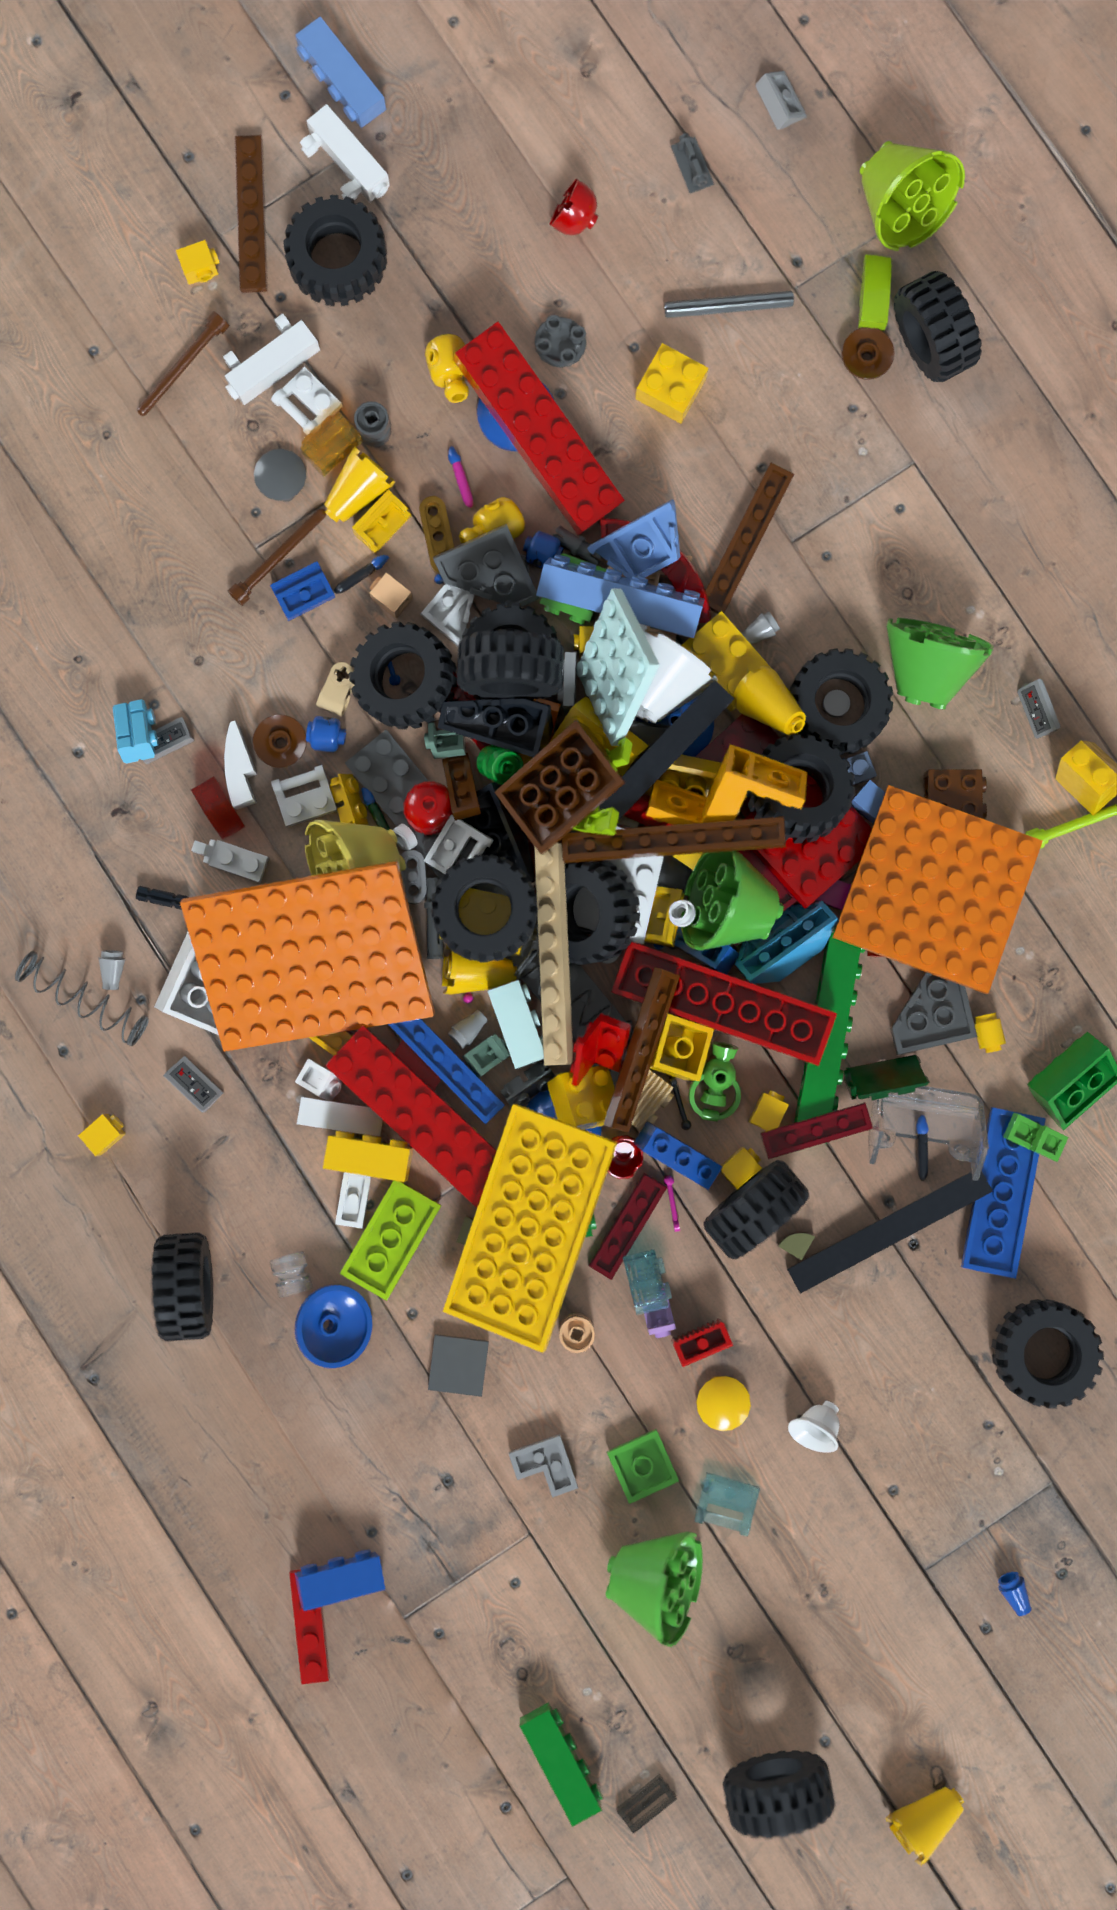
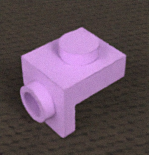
M664 1294L641 1300L649 1335L655 1334V1338L671 1335L670 1330L676 1329L668 1295Z

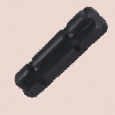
M138 886L136 891V899L139 901H150L152 904L171 908L175 906L176 909L182 910L181 900L189 898L185 895L177 894L176 896L174 893L158 889L150 890V888Z

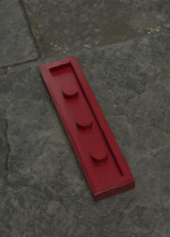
M866 1102L761 1132L760 1135L767 1159H772L871 1130L873 1125Z
M643 1173L589 1263V1267L610 1280L613 1279L667 1189V1186Z

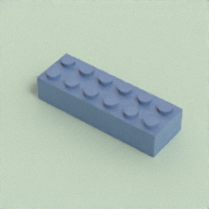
M555 555L554 558L549 557L543 565L536 596L601 613L611 589H622L639 624L691 638L695 636L704 599L699 598L700 593L691 590H685L684 593L674 591V586L665 583H659L658 586L648 584V579L640 576H633L632 579L622 577V572L614 569H607L606 572L596 570V565L592 563L581 562L580 565L570 563V558L562 555Z

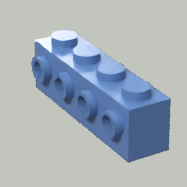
M321 16L295 35L298 45L296 51L304 62L308 60L313 66L312 71L320 82L324 80L328 85L329 94L334 101H340L343 104V110L351 122L356 121L362 128L386 110L384 96Z

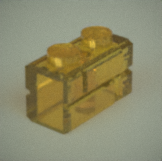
M341 413L335 416H328L322 422V428L315 435L313 433L308 434L301 443L302 455L323 477L346 458L355 446L358 447L362 443L360 433Z

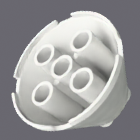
M640 624L660 666L638 709L636 717L647 723L648 721L656 723L701 695L718 678L715 675L711 678L708 675L711 669L688 650L660 633L657 638L645 632L647 626Z

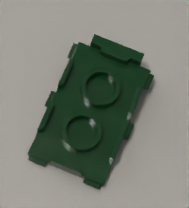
M916 1054L848 1067L844 1070V1081L852 1100L857 1099V1097L860 1100L871 1097L872 1101L887 1098L889 1093L898 1092V1095L915 1092V1088L927 1086L930 1083L928 1077L924 1075L920 1065L921 1060Z

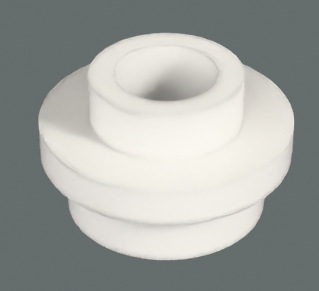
M687 900L676 901L669 908L670 920L678 927L688 926L693 922L696 915L694 905ZM686 910L685 915L681 918V913Z

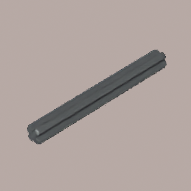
M793 291L669 301L664 305L665 317L673 318L792 307L794 304Z

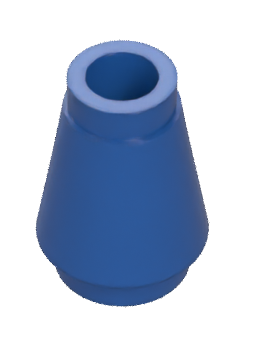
M1008 1572L1002 1575L998 1580V1589L1017 1616H1024L1030 1613L1032 1608L1024 1578L1019 1576L1018 1572Z

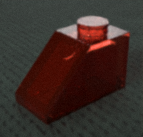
M215 777L191 789L204 814L222 840L246 827L236 809L232 806L221 783Z

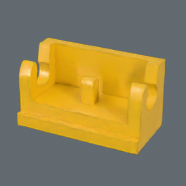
M388 489L354 524L352 530L354 535L376 554L412 516L407 511L408 508Z
M656 887L645 942L674 947L678 926L671 922L669 908L674 902L684 900L683 890Z

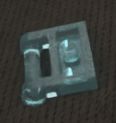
M706 1472L694 1522L703 1524V1522L739 1531L740 1535L748 1537L760 1488ZM710 1503L742 1512V1521L706 1511L707 1505Z

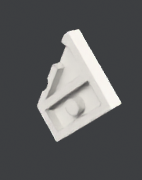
M445 584L420 615L458 646L463 639L462 635L468 623L474 594L456 586L453 587Z

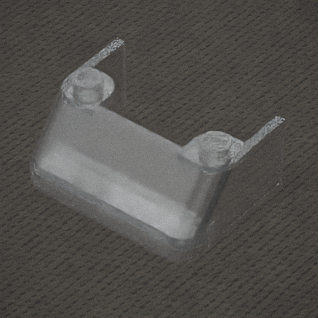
M922 1086L915 1088V1092L902 1095H898V1092L889 1093L887 1098L873 1100L871 1113L873 1129L869 1130L868 1134L869 1164L875 1165L879 1148L892 1147L895 1144L896 1136L917 1139L916 1123L918 1118L924 1115L929 1128L927 1133L928 1141L948 1144L949 1153L955 1159L971 1162L972 1179L978 1181L989 1149L984 1103L980 1097L966 1092Z

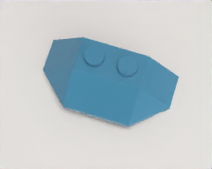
M823 901L812 903L806 909L801 904L791 905L783 911L779 919L775 920L767 939H755L742 943L735 965L752 984L780 982L824 949L839 921L838 917Z

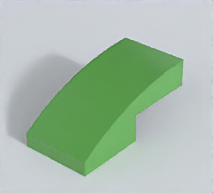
M1013 1113L1003 1138L1055 1162H1058L1069 1138L1017 1113Z

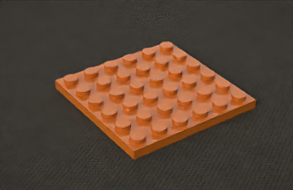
M888 785L832 938L988 994L1043 840Z

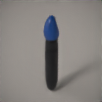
M379 555L375 557L371 563L341 581L335 587L334 593H344L367 578L375 570H380L389 560V556Z
M921 1115L916 1123V1131L918 1133L917 1170L920 1180L925 1181L928 1176L927 1133L929 1128L925 1116Z

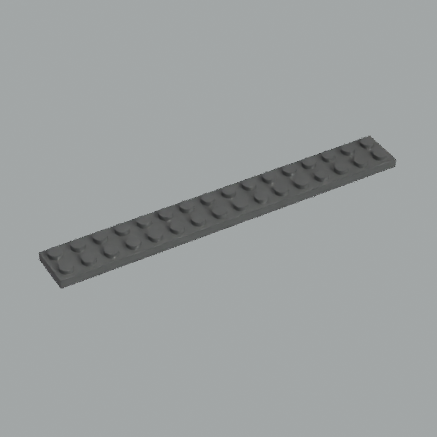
M385 730L347 760L345 764L360 783L372 792L375 801L396 827L400 824H405L411 829L417 839V846L414 848L425 859L439 834L425 835L416 832L405 818L403 803L407 793L415 785L428 780L390 733ZM470 838L454 866L459 863L458 861L468 858L477 843L476 839ZM428 864L438 878H443L444 873ZM480 883L470 887L507 896L500 887L490 883ZM535 928L529 940L522 946L520 956L509 955L505 957L512 960L513 966H517L518 969L533 948L537 950V954L520 975V978L540 964L539 937ZM576 963L569 964L571 1001L584 991L591 990V998L581 1022L584 1023L603 1007L612 1005V1003L580 965H576ZM539 967L535 972L522 980L541 1002V995L538 994L540 984ZM589 992L571 1005L572 1041L574 1044L578 1037L585 1035L589 1024L587 1023L582 1026L579 1024ZM612 1005L610 1017L626 1022ZM610 1007L602 1011L601 1014L608 1015ZM597 1015L590 1022H594L599 1015ZM633 1029L630 1032L629 1038L633 1034ZM594 1063V1064H593V1067L601 1066V1065H598V1064ZM609 1069L615 1088L620 1072Z

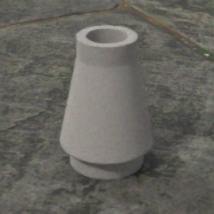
M768 611L764 615L761 613L741 634L753 645L775 636V632L780 630V627Z
M101 951V957H98L103 983L102 989H119V982L126 959L123 958V951Z
M476 1010L473 1014L451 1026L452 1030L448 1035L457 1046L463 1049L465 1046L472 1044L488 1020L479 1010Z

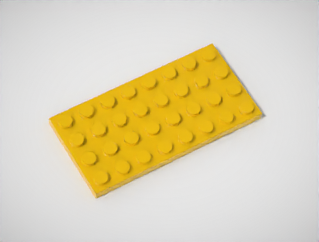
M513 1104L442 1312L544 1353L553 1332L618 1142L518 1104Z

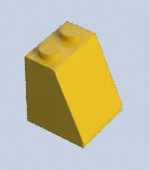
M1081 740L1061 758L1055 780L1094 816L1117 795V763L1096 743Z

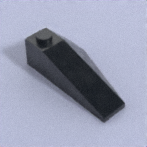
M527 698L444 701L437 728L535 757L550 743L553 730L551 705Z
M492 782L477 791L481 814L461 820L494 840L490 847H486L483 855H488L489 857L490 855H495L500 859H507L513 862L517 868L526 874L528 880L533 883L535 877L527 835L495 794V791L502 785Z

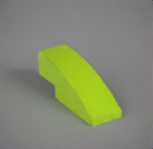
M865 254L858 328L869 327L884 331L886 328L891 289V257Z

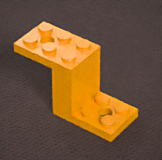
M729 744L707 797L657 780L651 789L646 815L658 822H666L672 825L734 821L748 790L757 796L769 797L785 806H794L801 809L805 801L807 772Z

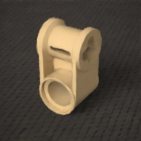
M345 662L333 665L316 704L317 707L341 717L348 707L352 693L351 688L354 686L349 681V678H344L341 682V679L338 677L339 672L344 673L345 670L348 674L354 672V669Z

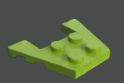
M627 738L619 740V746L613 750L605 749L615 767L629 764L633 743ZM598 806L571 831L614 835L619 812L613 807L599 811Z

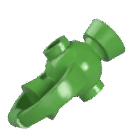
M718 1041L712 1042L715 1058L706 1063L700 1082L704 1079V1082L709 1086V1089L704 1091L700 1101L713 1106H726V1095L723 1094V1090L733 1084L735 1098L732 1105L726 1111L719 1113V1111L704 1108L701 1110L694 1100L695 1089L700 1082H691L688 1093L689 1102L692 1109L701 1116V1119L718 1122V1120L732 1115L740 1104L741 1089L736 1080L735 1067L730 1062V1059H734L739 1047L733 1044Z

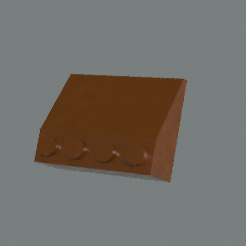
M575 720L497 789L495 794L539 853L543 855L618 790L625 781L591 730L586 725Z

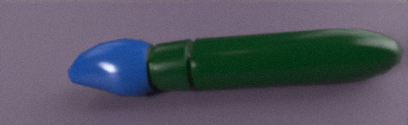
M363 787L361 792L364 804L368 806L376 825L390 830L380 808L375 803L374 795Z

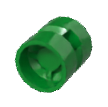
M492 744L484 747L477 757V768L482 776L500 785H503L524 766L522 758L518 754Z

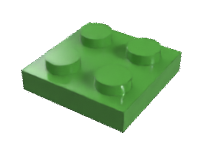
M657 1429L607 1451V1455L629 1504L679 1482Z

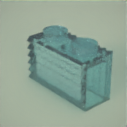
M655 1250L624 1256V1266L636 1315L668 1308L667 1299H671L672 1295L669 1283H663L661 1274L666 1273L662 1257L657 1258Z

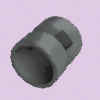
M370 401L363 403L357 408L354 422L360 440L370 447L384 445L391 436V424L387 410L382 404Z

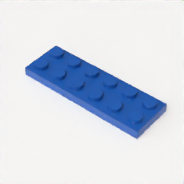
M990 1107L979 1167L993 1192L972 1203L961 1267L1016 1279L1039 1154L1003 1138L1013 1113L1020 1114L1045 1126L1046 1118Z

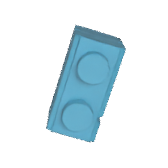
M142 699L131 701L129 704L114 705L113 716L117 750L123 762L127 764L136 762L139 759L154 758V746H158L159 743L156 731L152 730L151 725L156 724L153 709H148L145 701Z

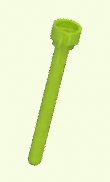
M1117 804L1099 810L1094 816L1090 813L1047 830L1034 828L1026 831L1025 834L1043 840L1040 848L1042 849L1053 838L1117 815Z

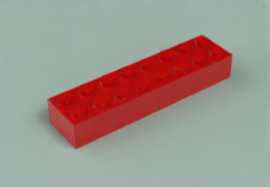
M499 321L454 353L453 361L578 536L625 501Z
M631 942L626 949L611 991L613 994L643 1004L654 968L664 969L680 976L668 1011L669 1014L816 1066L820 1065L837 1013Z
M363 1025L325 1066L465 1198L478 1208L497 1149Z

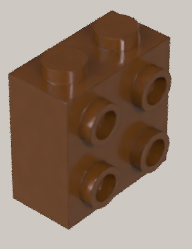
M928 769L924 773V798L986 819L987 805L983 803V793L986 792L987 780L986 777H982V769Z

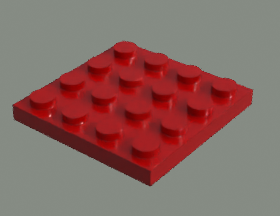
M807 774L805 801L802 807L812 808L821 805L823 797L818 783ZM851 806L837 827L827 836H820L817 841L809 843L807 838H805L802 843H793V838H788L786 847L751 850L806 909L861 860L872 828ZM751 812L743 820L754 819L756 812Z

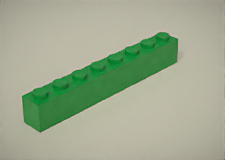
M835 928L825 945L815 1006L835 1012L837 1017L820 1065L816 1066L804 1062L794 1123L836 1111L838 1108L839 1096H835L837 1085L841 1086L844 1070L840 1069L841 1059H846L848 1052V1043L844 1042L846 1032L850 1033L853 1017L849 1016L851 1006H855L858 991L854 990L855 979L859 980L861 976L862 964L858 962L860 953H864L865 949L832 938Z

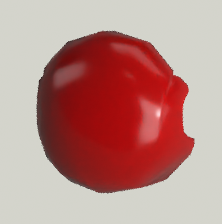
M628 1135L616 1136L611 1139L618 1143L608 1173L617 1179H628L633 1177L636 1170L642 1166L644 1152L633 1144L636 1140L635 1138Z

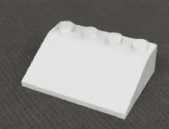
M618 823L616 829L636 828ZM664 856L603 860L604 863L610 862L616 865L617 870H622L628 876L626 881L632 882L636 889L633 891L634 897L639 898L640 905L636 906L637 912H640V921L635 923L638 930L635 936L629 937L631 942L644 944ZM583 887L574 900V918L578 926L595 931L599 922V906L595 896L587 888Z
M187 932L154 1007L166 1014L219 1035L189 932Z

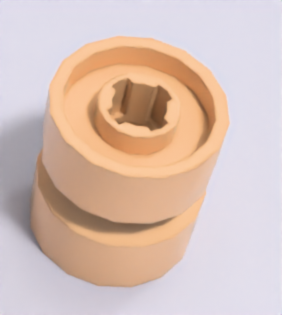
M572 1313L563 1318L559 1327V1338L564 1348L570 1352L580 1353L591 1347L595 1337L591 1320L581 1313Z

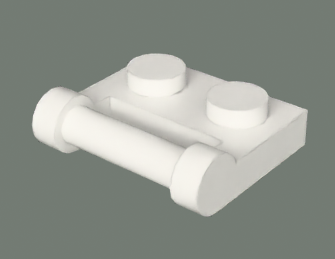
M305 367L282 389L276 391L271 398V401L276 406H281L303 428V432L308 437L313 436L343 407L342 403ZM293 394L316 418L310 421L288 398Z
M323 765L314 767L315 770L282 781L279 779L271 781L286 827L337 811ZM319 780L321 787L288 798L285 797V790Z
M451 815L424 861L446 874L445 871L450 866H454L471 837L476 839L477 843L467 859L474 858V855L483 854L486 847H490L494 840L461 819L455 821L453 815Z

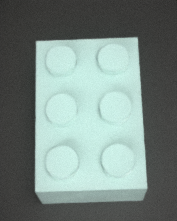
M519 980L489 990L488 994L515 1069L544 1060L543 1036L539 1037L536 1030L540 1026L536 1011H530L527 1002L531 1001V997L526 984L521 986Z

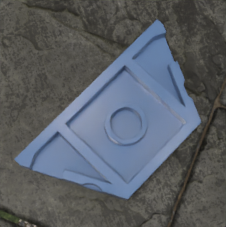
M674 500L666 502L594 542L587 548L588 551L592 554L596 552L608 561L607 565L621 571L629 579H632L633 576L645 578L672 564L681 557Z

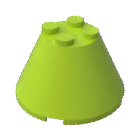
M891 141L885 142L880 150L869 161L863 163L860 168L862 185L877 238L886 248L894 251H899V247L907 245L913 248L932 236L953 212L958 203L954 199L959 187L961 189L964 187L965 181L964 166L960 159L951 152L893 144Z

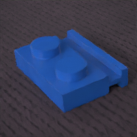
M317 561L270 585L288 621L336 598Z

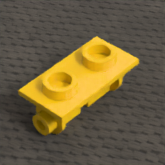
M337 774L338 777L330 779L331 784L329 787L335 804L343 801L345 804L337 808L340 821L343 823L368 825L366 818L367 810L361 802L358 793V782L353 777V774Z

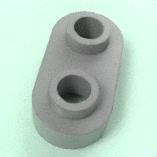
M407 850L401 854L406 863V870L401 871V877L408 903L418 904L427 895L426 863L420 852ZM410 860L417 861L416 868L409 869L407 867ZM412 886H416L419 889L418 894L415 896L409 894V889Z

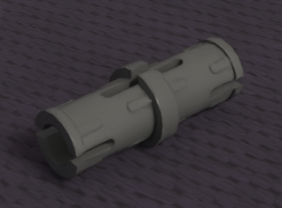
M561 525L557 527L555 532L563 537L558 534H553V536L560 540V545L571 551V555H578L597 566L600 564L601 561L594 556L599 559H603V557L596 552L592 556V553L587 549L590 544L585 542L586 538L582 536L577 537Z

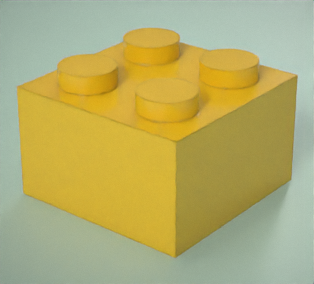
M662 343L636 389L635 399L682 424L707 379L709 368Z
M667 1014L650 1069L682 1080L700 1082L714 1029Z
M603 1066L591 1067L578 1086L572 1085L573 1074L570 1072L561 1073L547 1082L558 1120L583 1130L604 1126V1120L615 1090L609 1068Z

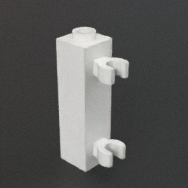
M327 104L307 120L311 135H307L300 141V144L303 146L301 149L309 158L321 146L351 180L340 189L343 192V198L347 196L355 200L362 193L371 202L375 198L382 197L387 192L390 186L388 174Z
M282 313L274 319L277 323V328L282 334L243 363L239 362L232 351L223 356L225 363L231 370L225 375L228 382L225 388L234 400L239 398L243 405H246L320 351L318 341L302 320L291 326Z

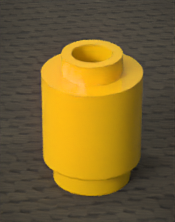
M996 1012L975 1017L976 1024L974 1026L979 1049L985 1048L986 1053L1002 1050L1001 1045L1006 1044L1001 1020L1000 1018L997 1019Z

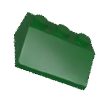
M1086 1032L1083 1036L1076 1039L1060 1056H1057L1043 1071L1036 1074L1027 1086L1035 1100L1064 1131L1117 1084V1064L1110 1049L1089 1032Z

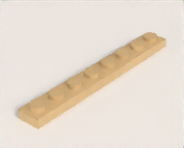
M556 843L543 855L535 847L544 1065H566L573 1063L565 865L562 858V843Z

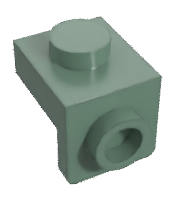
M434 722L428 723V733L424 734L426 749H431L434 759L466 755L465 736L446 730L437 731Z
M494 1033L462 1057L479 1078L509 1057L510 1053L505 1041Z

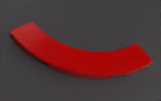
M601 518V539L632 521L617 518ZM680 550L681 557L660 570L667 575L675 591L684 593L685 590H691L700 593L699 598H703L704 603L698 623H708L711 620V613L704 585L695 567Z

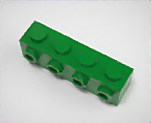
M548 1702L520 1717L519 1727L571 1826L574 1827L601 1812V1800L604 1797L598 1784L592 1785L588 1777L591 1773L584 1758L579 1760L574 1751L577 1749V1745L571 1733L566 1734L561 1726L564 1724V1720L557 1708L552 1709Z

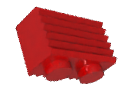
M719 1318L716 1321L712 1320V1323L707 1322L706 1326L702 1324L701 1328L697 1326L696 1330L692 1329L691 1332L687 1331L686 1334L677 1335V1338L672 1337L671 1340L682 1367L733 1346L725 1324Z

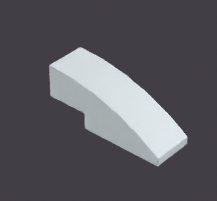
M232 721L229 724L224 754L225 777L232 806L239 810L257 803L248 778L257 775L241 729L236 721Z
M301 1097L297 1124L373 1136L381 1135L383 1120L370 1107Z

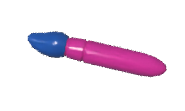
M451 446L448 450V460L453 465L454 475L464 504L468 508H472L473 497L461 464V457L455 448Z

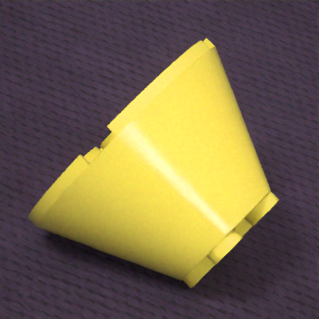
M316 820L309 823L305 830V835H309V844L305 845V853L311 876L398 861L400 873L406 870L405 860L399 855L396 846V834L391 829L386 830L378 826Z

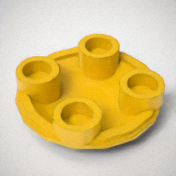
M728 1376L712 1377L699 1390L696 1401L697 1411L702 1421L709 1427L719 1431L733 1430L742 1425L748 1417L751 1407L750 1395L745 1386L737 1379Z

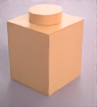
M385 573L382 578L380 576L377 577L370 586L371 599L396 619L413 599L412 593L388 573Z

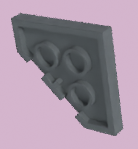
M507 524L433 557L439 573L447 585L456 586L488 600L501 604L504 603L507 607H512V603H518L522 607L540 599L539 596H536L537 591Z
M925 972L891 1027L896 1055L977 1037L965 986Z

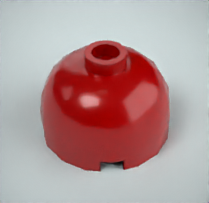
M576 178L565 191L564 199L555 208L549 223L555 230L565 235L580 234L586 227L592 229L599 216L595 213L598 205L594 191L586 183Z
M424 781L415 785L407 793L403 803L404 815L408 824L416 832L425 835L440 834L449 817L453 815L448 788L435 781Z

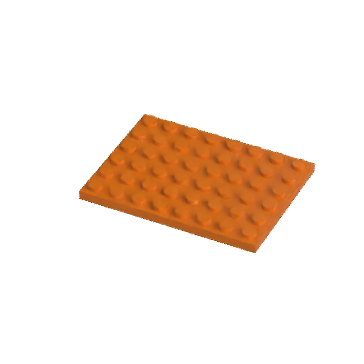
M398 861L184 898L180 902L224 1052L360 1029L363 1025L368 1028L434 1017L435 1010Z

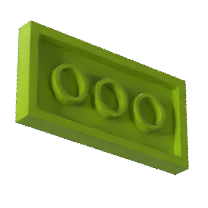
M393 1180L340 1274L387 1301L442 1205L403 1182Z

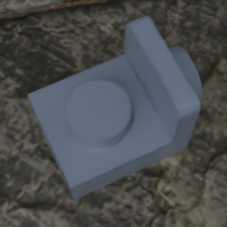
M867 751L847 759L851 765L848 773H854L855 778L852 786L877 776Z

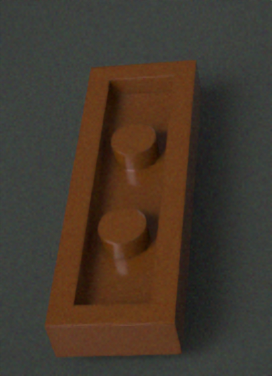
M468 752L466 755L442 759L454 820L481 814Z

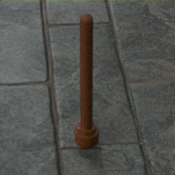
M213 311L206 319L208 321L205 325L206 329L138 407L139 415H147L209 341L220 333L224 334L230 327L219 314Z
M322 508L318 509L243 583L241 581L238 584L234 583L227 590L231 597L243 606L250 599L251 590L326 517L325 510Z

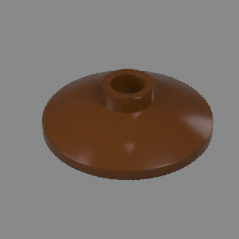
M864 327L853 331L846 338L842 347L844 366L852 375L860 379L872 380L881 377L890 369L894 361L895 351L891 339L883 331L876 328ZM869 354L871 359L868 361L864 360L862 355Z
M279 714L267 717L257 726L253 736V747L259 759L275 768H285L295 764L303 756L307 745L306 733L302 725L287 715ZM281 738L286 740L284 747H278L276 744Z

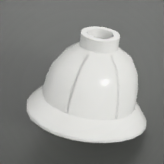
M825 1401L823 1405H815L809 1408L801 1418L792 1420L788 1425V1431L795 1441L806 1448L824 1453L834 1452L838 1448L836 1437L840 1427L837 1416L839 1409L830 1401Z

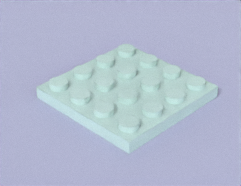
M614 588L611 589L607 600L604 602L599 619L595 622L592 635L585 645L580 661L577 663L576 673L585 688V693L592 703L594 712L598 716L611 746H619L618 741L626 737L660 664L622 589Z

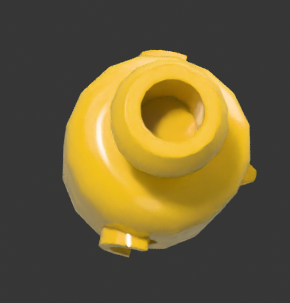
M443 334L433 338L427 344L425 358L433 383L440 388H445L444 395L448 401L458 403L468 397L469 387L465 383L467 379L453 361V356L456 351L465 346V343L457 335Z
M501 497L478 510L473 516L474 527L463 529L459 534V539L463 544L504 524H507L513 539H515L525 530V520L519 507L512 499Z

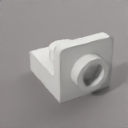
M311 1059L306 1061L295 1081L318 1097L328 1101H332L340 1092L343 1083L334 1073Z

